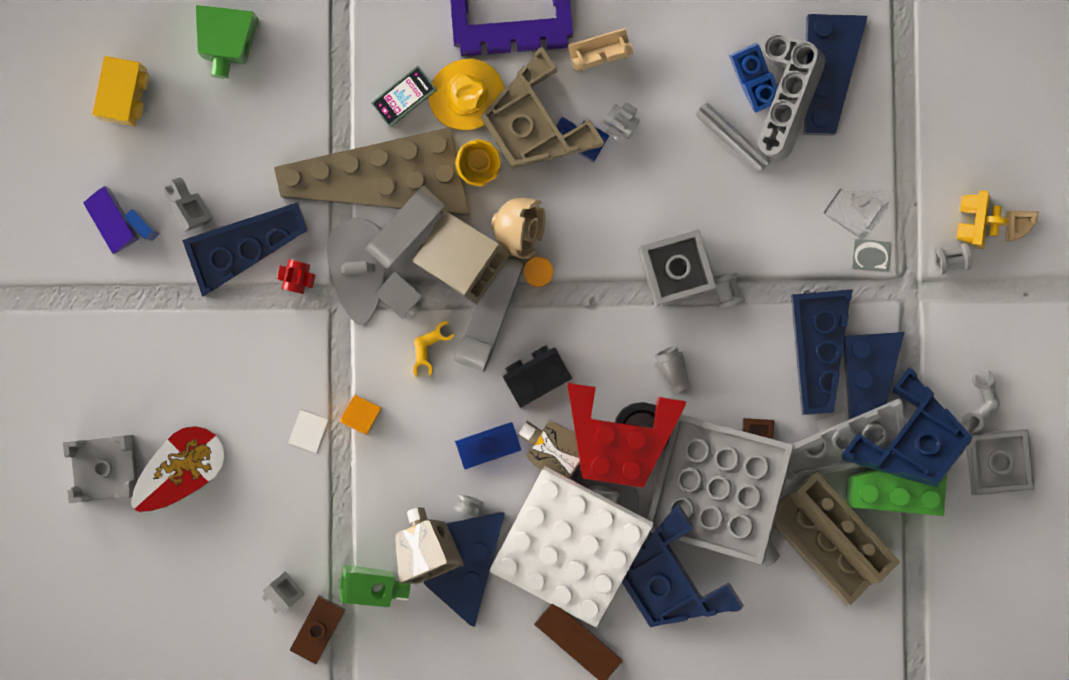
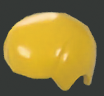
M475 139L467 142L459 149L455 165L458 175L466 183L474 186H484L497 177L501 167V158L499 151L489 141Z

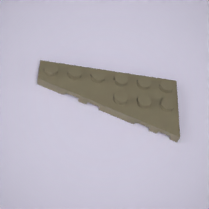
M449 127L274 167L282 198L401 209L425 185L446 205L440 213L447 211L452 214L470 216L462 180L458 175L455 165L456 153Z

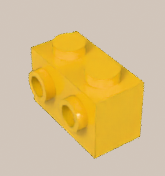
M104 56L92 115L102 121L136 127L137 119L140 120L143 114L142 92L147 89L149 84L147 68L140 62Z

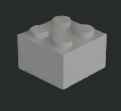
M699 229L639 247L638 252L655 307L709 292L716 288Z

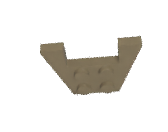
M540 47L534 53V57L526 66L522 67L514 81L507 89L504 88L481 115V120L512 169L600 148L604 145L603 139L590 119L567 134L561 135L534 93L532 87L557 72L555 65L543 47Z

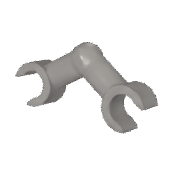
M990 370L985 371L988 377L986 384H981L976 374L972 376V382L977 388L981 389L985 403L976 412L967 413L962 418L961 422H966L971 417L976 418L977 425L971 432L981 430L984 424L983 421L1000 407V402L992 386L994 375Z

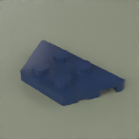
M504 512L446 523L462 558L463 566L424 582L427 588L473 627H475L505 515Z

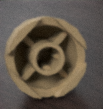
M531 198L511 199L492 218L491 229L494 231L496 242L514 257L531 259L538 250L534 249L533 246L536 239L542 241L546 214L545 208L539 207V204L542 203L541 200Z

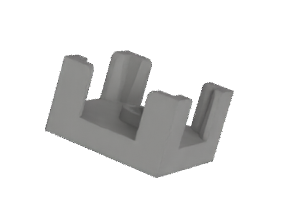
M133 435L63 442L64 457H72L74 487L68 488L69 504L133 496V491L138 481Z

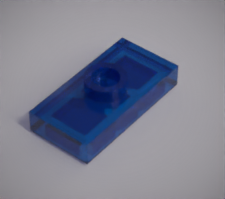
M513 422L455 441L464 470L522 451Z

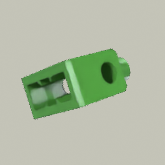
M196 5L198 54L204 60L212 61V77L228 79L231 63H246L258 24V17L253 11Z
M343 564L339 588L341 603L390 607L391 599L408 601L410 584L395 581L391 571ZM375 584H383V587L380 591H371L372 587Z

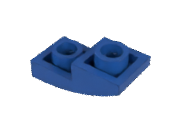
M752 44L730 54L729 58L753 111L757 113L770 107L778 86L773 73L768 70L759 44Z

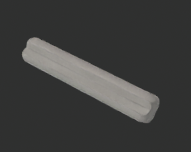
M709 103L703 104L698 109L696 116L756 172H761L769 164V159Z

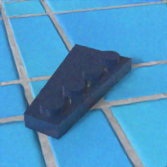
M853 289L791 295L802 415L834 412L840 376L839 368L841 357L843 356L844 336L848 324V310Z

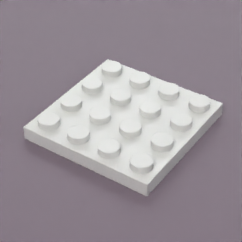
M544 466L490 568V572L597 627L650 532L653 522Z

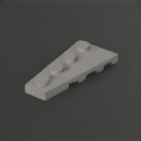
M896 399L792 444L795 447L787 473L788 479L809 477L817 471L819 474L863 467L843 460L842 453L858 433L882 449L887 450L905 426L902 401Z

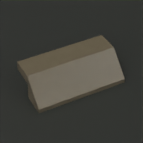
M818 471L780 500L774 527L846 606L852 605L871 584L881 583L900 563L895 555Z

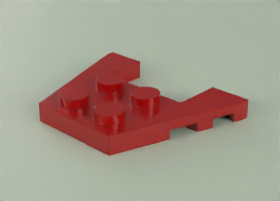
M567 383L582 478L644 488L686 406V401L657 396L653 427H642L591 419L596 387Z

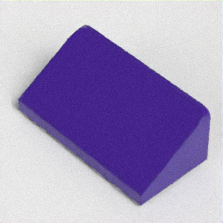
M103 186L83 202L112 254H116L140 240L133 227L125 219V213L110 188Z

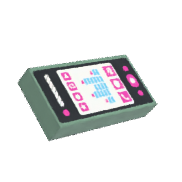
M416 66L371 103L387 125L392 127L438 90L422 69Z

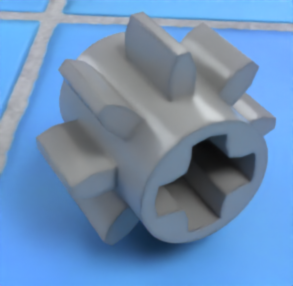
M625 102L623 107L615 103L603 123L609 126L606 134L617 141L621 135L629 139L640 122V119L635 117L638 109L628 102Z

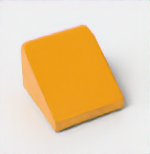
M354 394L339 422L368 435L381 407Z

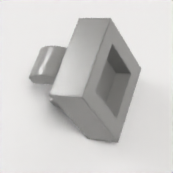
M286 571L263 590L265 593L263 600L266 601L269 598L276 606L273 611L275 613L281 612L282 614L305 595Z

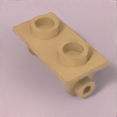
M626 28L568 45L574 71L581 70L584 72L585 69L601 65L607 61L611 62L621 58L628 59V55L633 54V48L628 41Z

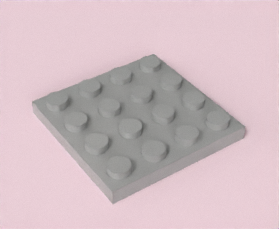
M681 415L671 433L647 520L653 522L650 532L653 533L673 508L680 504L694 528L676 540L763 565L795 445Z

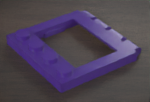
M450 0L454 47L460 46L461 57L482 55L481 45L487 44L488 55L511 53V42H517V52L537 51L541 47L540 40L546 39L547 50L568 48L567 38L573 37L570 0H552L556 10V18L468 25V0Z

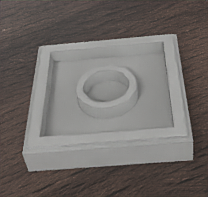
M1028 429L970 434L972 440L967 447L971 495L1034 490Z

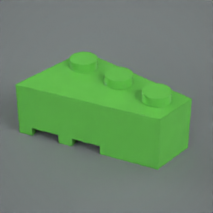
M875 469L847 475L845 502L853 508L944 516L947 475L936 488Z

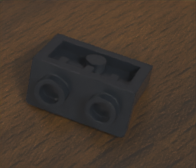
M545 345L531 353L534 359L523 364L519 360L505 368L507 374L502 377L520 408L573 379L556 347L549 350L548 346Z

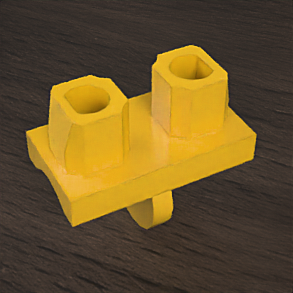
M979 190V195H963L961 198L960 212L976 214L975 225L958 224L957 240L973 244L974 248L984 249L987 225H990L989 236L998 237L1000 226H1009L1010 219L1001 217L1002 206H993L992 215L988 216L991 197L989 191Z

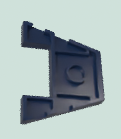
M908 368L894 386L893 393L918 409L887 450L882 449L858 433L842 453V459L937 488L968 447L972 436L947 408L944 409L934 398V393L928 386L925 387L918 380L915 371Z
M680 504L673 508L643 544L622 580V584L650 627L687 621L689 618L700 616H714L717 613L727 611L736 612L744 606L729 582L702 597L676 557L669 543L694 528Z

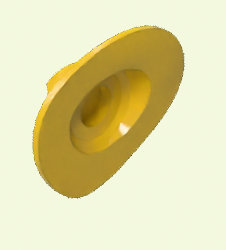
M461 59L448 64L437 73L432 84L438 91L431 95L428 100L431 111L442 124L456 130H473L484 126L481 115L504 90V84L500 75L489 64L477 59Z

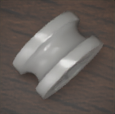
M461 494L457 495L459 504L454 506V510L480 516L481 512H479L478 507L483 505L484 501Z

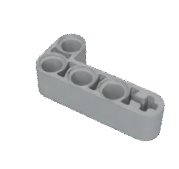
M776 33L765 41L764 53L774 63L784 67L785 71L761 131L758 145L764 154L775 160H783L793 150L826 60L825 55L814 44ZM786 44V51L781 56H776L778 47ZM808 53H814L812 62L803 65L804 57ZM803 81L801 91L793 94L792 88L794 84ZM791 109V118L787 122L782 123V114L786 110ZM778 127L781 128L782 130L785 131V133H782L781 131H777V128H778ZM773 142H780L778 147H771Z
M510 256L506 260L478 304H476L466 334L462 337L458 347L455 362L485 372L525 262Z

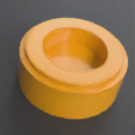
M533 257L524 266V278L533 287H543L551 281L553 267L546 258Z

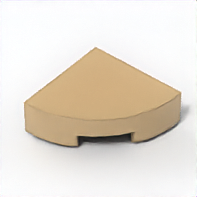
M1007 211L1005 218L1010 220L1009 226H1005V242L1014 241L1025 236L1036 224L1039 211Z

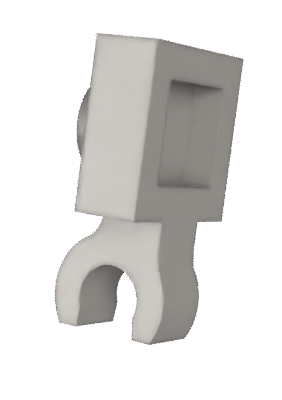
M181 177L171 180V185L164 187L163 191L170 201H174L169 207L184 232L208 224L213 219L198 193L191 195Z

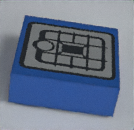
M132 209L125 215V219L144 239L153 241L160 235L140 212Z

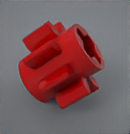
M290 259L288 260L287 267L280 265L276 279L283 281L281 289L304 294L305 287L313 288L316 275L309 272L311 265Z

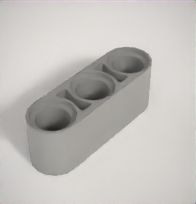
M423 185L365 249L388 269L446 205Z

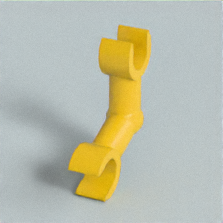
M441 322L435 330L415 339L416 363L413 367V373L416 377L418 375L417 368L421 364L427 365L429 376H431L433 368L428 362V346L440 340H451L455 334L448 337H443L440 334L441 327L449 322Z

